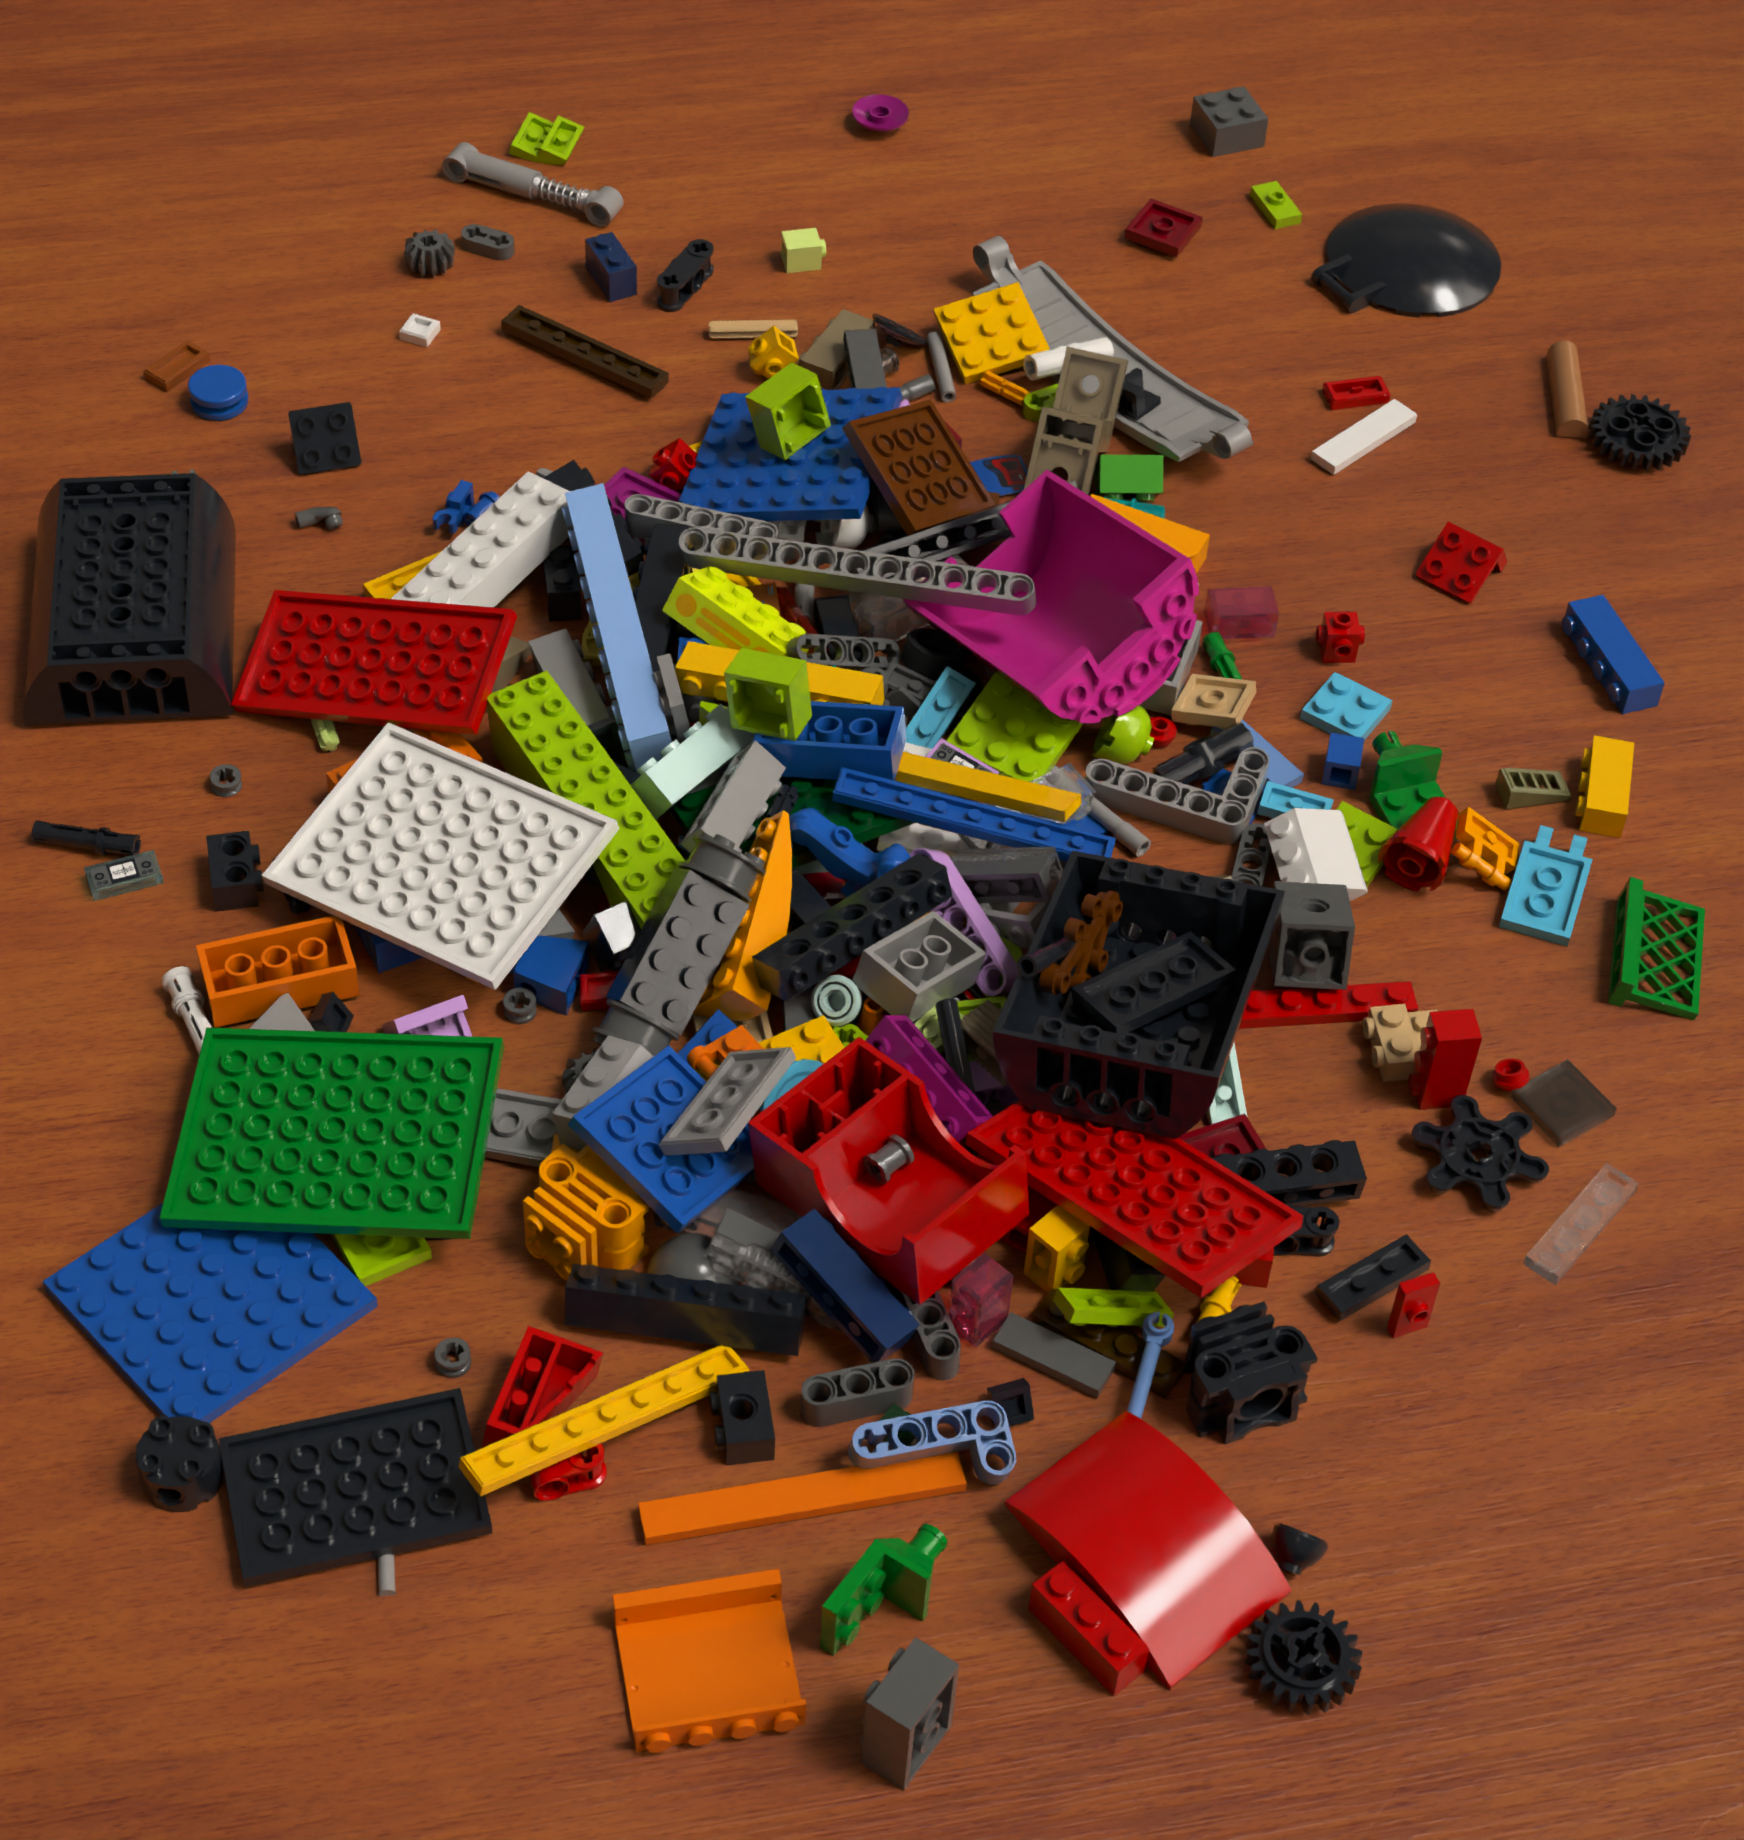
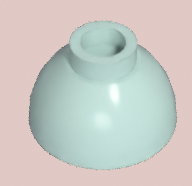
M827 976L819 981L813 990L811 997L812 1009L817 1018L824 1015L830 1026L846 1025L853 1021L860 1012L862 1006L861 992L857 985L845 976Z

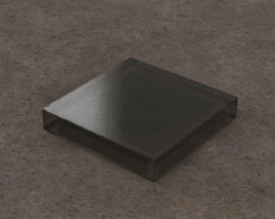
M1568 1059L1532 1078L1525 1086L1512 1090L1510 1097L1558 1147L1612 1118L1617 1109Z

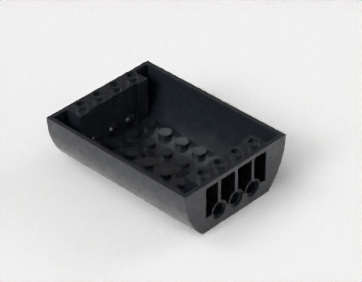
M197 474L60 479L51 488L44 499L38 517L23 710L24 725L232 715L236 528L232 514L223 498ZM120 593H128V594H129L128 596H125V597H117L118 594H120ZM118 617H128L126 620L116 621Z
M1072 851L1027 954L1062 938L1069 918L1079 919L1087 924L1092 918L1081 913V906L1087 894L1097 896L1099 892L1107 893L1111 890L1119 894L1120 901L1123 903L1119 927L1115 932L1106 936L1103 950L1108 951L1109 958L1105 969L1099 972L1087 967L1086 974L1091 975V978L1191 931L1236 969V979L1234 982L1129 1033L1118 1034L1108 1032L1072 999L1070 986L1064 994L1053 995L1040 990L1039 979L1041 972L1031 978L1023 977L1018 973L993 1030V1045L996 1059L1007 1083L1027 1108L1177 1139L1203 1118L1214 1100L1278 919L1285 891L1236 882L1231 879L1204 876L1195 872H1183L1157 865L1152 866L1125 859ZM1066 957L1056 961L1054 964L1061 965ZM1076 963V965L1074 966V968H1073V969L1071 970V972H1070V973H1071V979H1072V976H1073L1074 973H1075V969H1076L1077 963Z

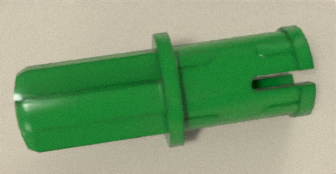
M1218 632L1207 634L1203 638L1202 646L1210 657L1209 664L1211 669L1217 671L1220 677L1242 680L1234 664L1235 656L1225 646L1221 634Z

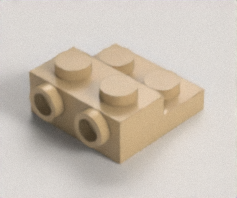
M1405 1004L1369 1008L1368 1016L1363 1019L1362 1023L1365 1039H1370L1372 1062L1375 1068H1379L1383 1082L1408 1080L1409 1074L1414 1073V1055L1416 1051L1420 1050L1421 1029L1426 1027L1429 1012L1438 1010L1407 1012Z

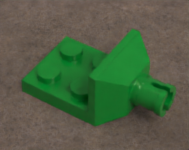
M1388 731L1391 742L1385 732L1379 734L1372 742V747L1380 758L1377 762L1369 800L1381 821L1399 829L1429 798L1445 797L1436 782L1443 752L1438 747L1417 744L1402 746L1396 732ZM1455 829V834H1454V839H1453V840H1457V838H1455V836H1456V829Z
M924 1523L919 1527L918 1532L909 1543L900 1538L875 1539L823 1604L820 1648L834 1656L843 1644L849 1646L860 1630L859 1623L866 1614L872 1616L878 1610L884 1598L923 1622L928 1613L934 1560L947 1547L948 1541L945 1535L936 1527Z

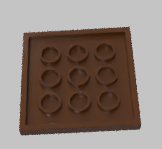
M931 399L852 420L842 428L851 446L857 452L867 472L871 475L884 500L890 506L907 536L996 505Z

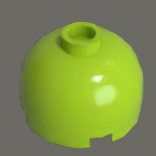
M1139 705L1119 717L1114 714L1110 718L1106 717L1096 736L1092 748L1095 752L1092 754V757L1126 765L1134 762L1140 754L1146 756L1152 747L1154 738L1149 736L1152 725L1145 709Z

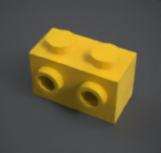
M1057 1205L1029 1229L1024 1274L1047 1293L1052 1288L1057 1290L1058 1287H1064L1068 1282L1070 1284L1075 1283L1085 1270L1084 1260L1089 1247L1087 1241L1090 1226Z

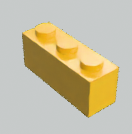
M1594 735L1591 747L1584 748L1580 767L1586 768V772H1581L1578 784V792H1583V796L1578 797L1575 816L1581 817L1579 831L1621 838L1628 816L1634 742Z

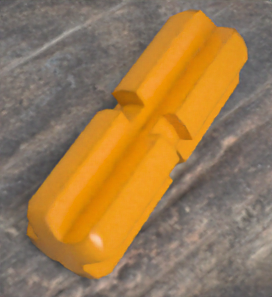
M986 371L980 380L981 386L1002 395L1020 406H1024V398L1030 393L1028 390L1010 381L1008 382V380L990 371Z

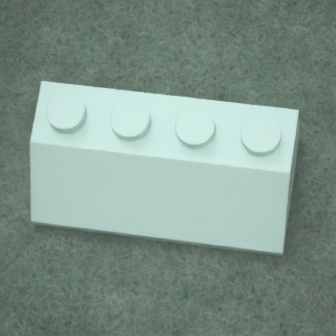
M722 704L718 705L705 716L709 721L702 726L698 721L683 733V736L686 738L684 742L680 744L675 739L660 752L663 756L660 761L657 762L652 757L637 770L641 776L631 784V787L655 820L753 741L755 733L731 728L729 706L725 708Z

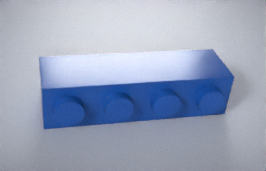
M1598 595L1568 602L1565 617L1562 620L1563 630L1572 639L1579 655L1589 664L1594 677L1601 682L1608 692L1609 699L1616 704L1620 712L1626 714L1658 706L1665 682L1605 596Z

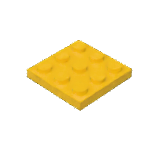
M1019 282L934 308L935 320L965 385L981 380L986 371L997 375L1022 367L1025 356L1050 350Z

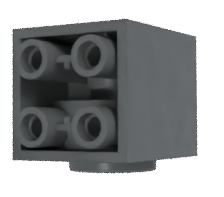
M1275 881L1274 889L1284 890L1285 894L1268 944L1274 986L1347 990L1355 923L1346 885Z

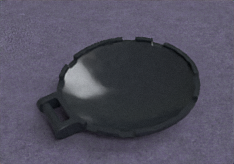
M1382 204L1359 210L1347 216L1336 225L1329 236L1326 247V257H1328L1329 263L1316 268L1311 275V280L1318 286H1324L1342 301L1344 308L1350 313H1355L1368 306L1378 309L1382 305L1396 309V315L1420 318V313H1436L1437 317H1445L1468 311L1480 305L1493 293L1494 287L1500 278L1501 260L1495 245L1489 237L1474 224L1458 215L1420 204Z

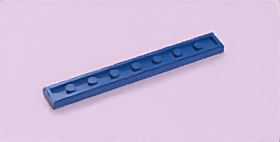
M841 767L832 796V801L1043 856L1049 855L1051 858L1066 862L1072 851L1111 858L1116 840L1114 837Z

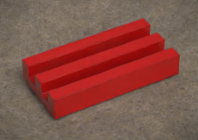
M1381 375L1323 383L1322 392L1326 395V400L1330 403L1332 411L1387 404L1390 402L1391 397Z

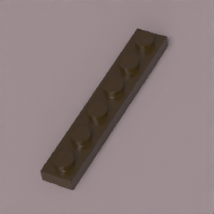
M518 305L501 320L502 331L652 399L669 383L668 372L521 305Z

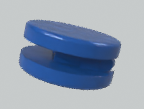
M228 365L207 366L196 371L188 381L191 408L201 418L212 421L232 419L241 414L248 405L249 398L245 376L234 367Z

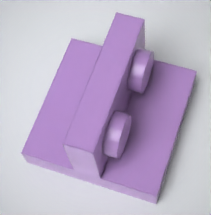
M464 995L381 1024L385 1034L473 1037L463 1010L468 1009Z

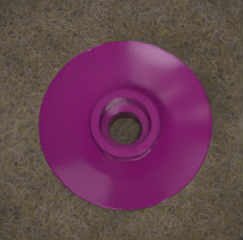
M876 94L859 99L853 106L852 116L864 128L874 131H890L901 127L907 122L909 110L906 104L898 98Z

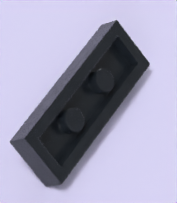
M1406 1234L1317 1285L1315 1294L1335 1317L1341 1321L1398 1288L1400 1282L1415 1278L1429 1270L1431 1260Z

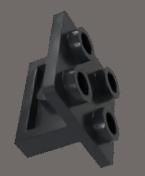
M350 402L288 412L292 434L290 436L291 447L295 451L299 474L361 465L352 404Z

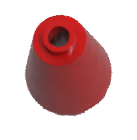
M1445 797L1429 798L1381 846L1378 861L1380 863L1383 860L1386 866L1384 873L1399 886L1411 891H1419L1421 887H1431L1429 891H1433L1442 884L1446 876L1459 815L1458 809L1451 800Z

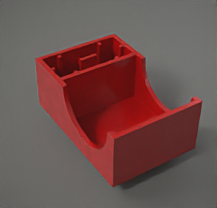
M860 1037L748 1122L757 1184L801 1217L815 1208L823 1218L832 1223L836 1233L845 1243L859 1253L865 1265L919 1305L1029 1215L1026 1152L1013 1145L1009 1148L1008 1159L1001 1165L985 1162L971 1154L952 1137L937 1117L928 1099L924 1081ZM896 1134L908 1143L913 1151L914 1161L909 1166L902 1165L891 1174L889 1182L880 1184L866 1171L863 1158L868 1153L875 1154L886 1145L888 1137Z

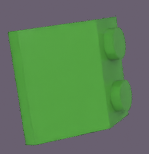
M1163 455L1097 456L1094 469L1096 495H1104V497L1123 500V495H1136L1137 501H1154L1155 495L1163 493Z

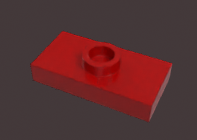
M1434 1272L1399 1283L1387 1325L1392 1338L1428 1327L1440 1287V1281Z

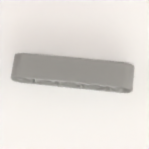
M642 494L628 497L624 504L625 521L629 527L627 532L630 536L638 537L639 539L646 540L647 536L651 537L654 524L698 527L778 539L777 527L767 521ZM695 545V551L699 550L702 545ZM726 550L721 555H730L734 550ZM759 554L756 557H754V560H761L765 558L766 555Z

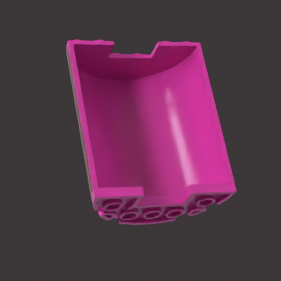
M1045 470L999 512L1012 535L976 566L1028 575L1034 583L1036 605L1030 613L1026 615H1013L902 599L906 606L920 619L1063 719L1076 720L1079 723H1098L1101 718L1113 714L1119 717L1133 710L1153 695L1172 674L1181 660L1177 655L1185 639H1191L1197 615L1193 613L1195 596L1199 595V587L1195 568L1190 558L1054 473ZM951 556L944 561V563L957 564ZM929 578L924 579L921 583L927 582ZM953 582L950 583L947 587L957 588L962 583ZM984 587L980 592L989 593L995 588ZM1019 591L1015 593L1013 596L1017 598H1022L1026 596L1028 593L1024 591Z

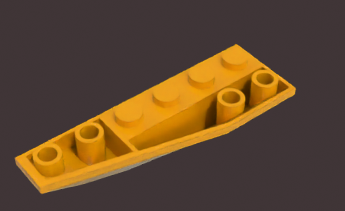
M784 810L762 820L756 830V837L749 853L765 861L763 869L766 871V875L764 877L758 876L748 895L752 899L749 904L750 906L695 1008L694 1015L711 1017L719 1009L730 1020L747 1021L766 1012L772 994L759 987L752 956L787 934L792 890V847L789 813Z

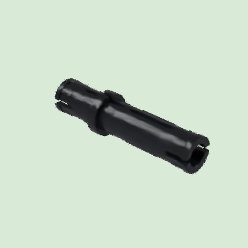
M36 820L32 827L31 837L34 843L87 849L103 856L111 853L137 857L141 848L140 835L117 833L107 827L89 829Z

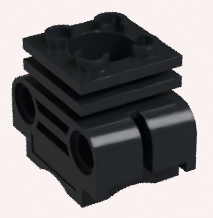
M1264 1301L1251 1306L1241 1305L1230 1313L1217 1317L1208 1316L1192 1325L1185 1359L1187 1363L1185 1372L1187 1375L1192 1373L1186 1411L1200 1438L1218 1432L1224 1444L1243 1439L1247 1434L1256 1429L1269 1426L1278 1427L1296 1421L1299 1404L1307 1402L1308 1397L1304 1392L1308 1378L1307 1372H1309L1311 1364L1317 1363L1318 1358L1307 1338L1299 1329L1287 1325L1273 1328L1275 1320L1272 1314L1266 1315L1268 1307Z

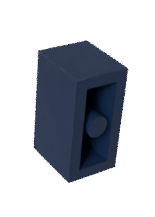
M609 232L585 239L586 269L608 301L613 302L637 295V266L614 233Z

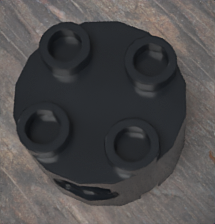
M160 1416L151 1421L149 1429L143 1433L136 1446L135 1457L144 1493L149 1496L150 1502L157 1508L169 1512L192 1511L197 1509V1504L203 1502L206 1498L208 1503L219 1491L223 1483L224 1473L219 1443L213 1426L208 1422H203L189 1416L170 1418Z

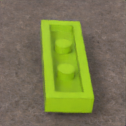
M1058 1287L1053 1299L1065 1319L1069 1323L1079 1326L1105 1324L1110 1327H1117L1119 1325L1143 1327L1144 1319L1149 1314L1160 1312L1159 1322L1152 1325L1165 1327L1162 1324L1163 1314H1167L1171 1319L1174 1316V1313L1159 1294L1150 1291Z

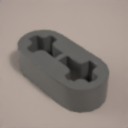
M478 224L465 226L461 231L462 247L468 252L500 261L514 256V238L506 232Z

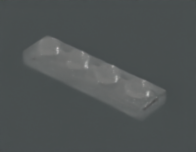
M1606 1163L1529 1251L1523 1265L1556 1285L1632 1197L1639 1183Z

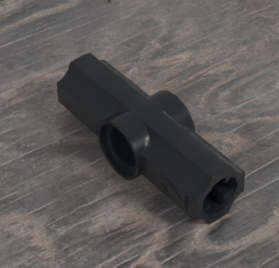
M1238 722L1211 737L1206 736L1186 745L1182 749L1183 752L1153 767V774L1183 784L1210 777L1224 768V764L1238 758L1243 750L1254 747V739L1249 729L1242 722Z

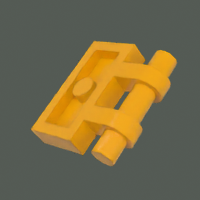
M1468 806L1459 813L1455 838L1460 840V842L1453 846L1451 853L1459 859V863L1468 870L1474 869L1481 874L1482 880L1488 885H1496L1501 890L1506 891L1511 886L1512 880L1504 875V873L1508 874L1516 868L1519 843Z

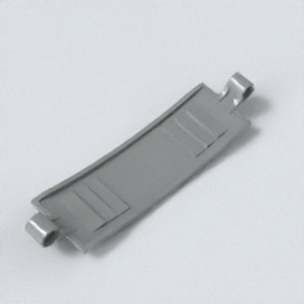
M994 236L973 247L972 253L976 265L992 284L973 292L972 296L1019 282L1050 349H1054L1057 346H1066L1070 343H1080L1107 337L1113 345V357L1129 360L1126 374L1135 368L1142 370L1144 390L1160 396L1161 404L1138 420L1117 411L1114 427L1145 446L1178 462L1199 451H1206L1222 459H1228L1253 445L1254 441H1252L1250 431L1247 428L1249 421L1234 409L1193 388L1141 352L1094 312L1044 262L1040 260L1019 270L1015 264L1013 254L1010 253L1007 242L1001 236ZM1061 374L1050 376V378L1059 383ZM1094 375L1086 376L1082 383L1083 389L1087 393L1097 391L1099 388L1098 378Z

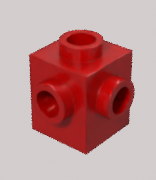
M679 437L665 447L660 448L654 454L649 476L655 482L676 492L681 489L683 490L691 469L696 467L697 453Z
M1324 612L1322 625H1317L1316 644L1320 645L1323 663L1356 662L1359 645H1363L1365 641L1364 625H1359L1357 612Z

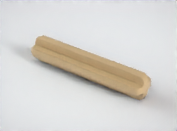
M794 319L710 321L708 333L711 339H749L760 337L774 325L790 338H795L798 334V324Z

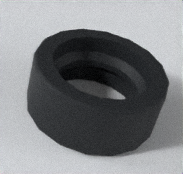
M918 628L911 630L907 634L901 653V661L908 669L929 679L938 680L947 666L961 674L968 653L939 631Z

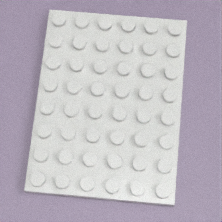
M387 723L261 876L265 884L496 990L619 830V826L615 819L391 723Z

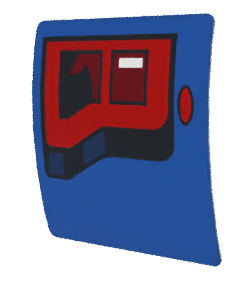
M1020 455L994 456L970 462L988 492L1000 493L999 496L1020 493L1024 490L1028 470Z

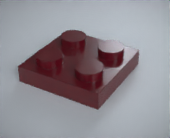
M1150 198L1125 229L1124 238L1139 245L1158 250L1166 255L1178 257L1202 227L1203 217Z

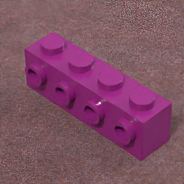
M885 1015L865 1041L924 1081L928 1099L937 1117L952 1137L971 1153L973 1149L966 1145L967 1132L992 1118V1114L907 1015Z

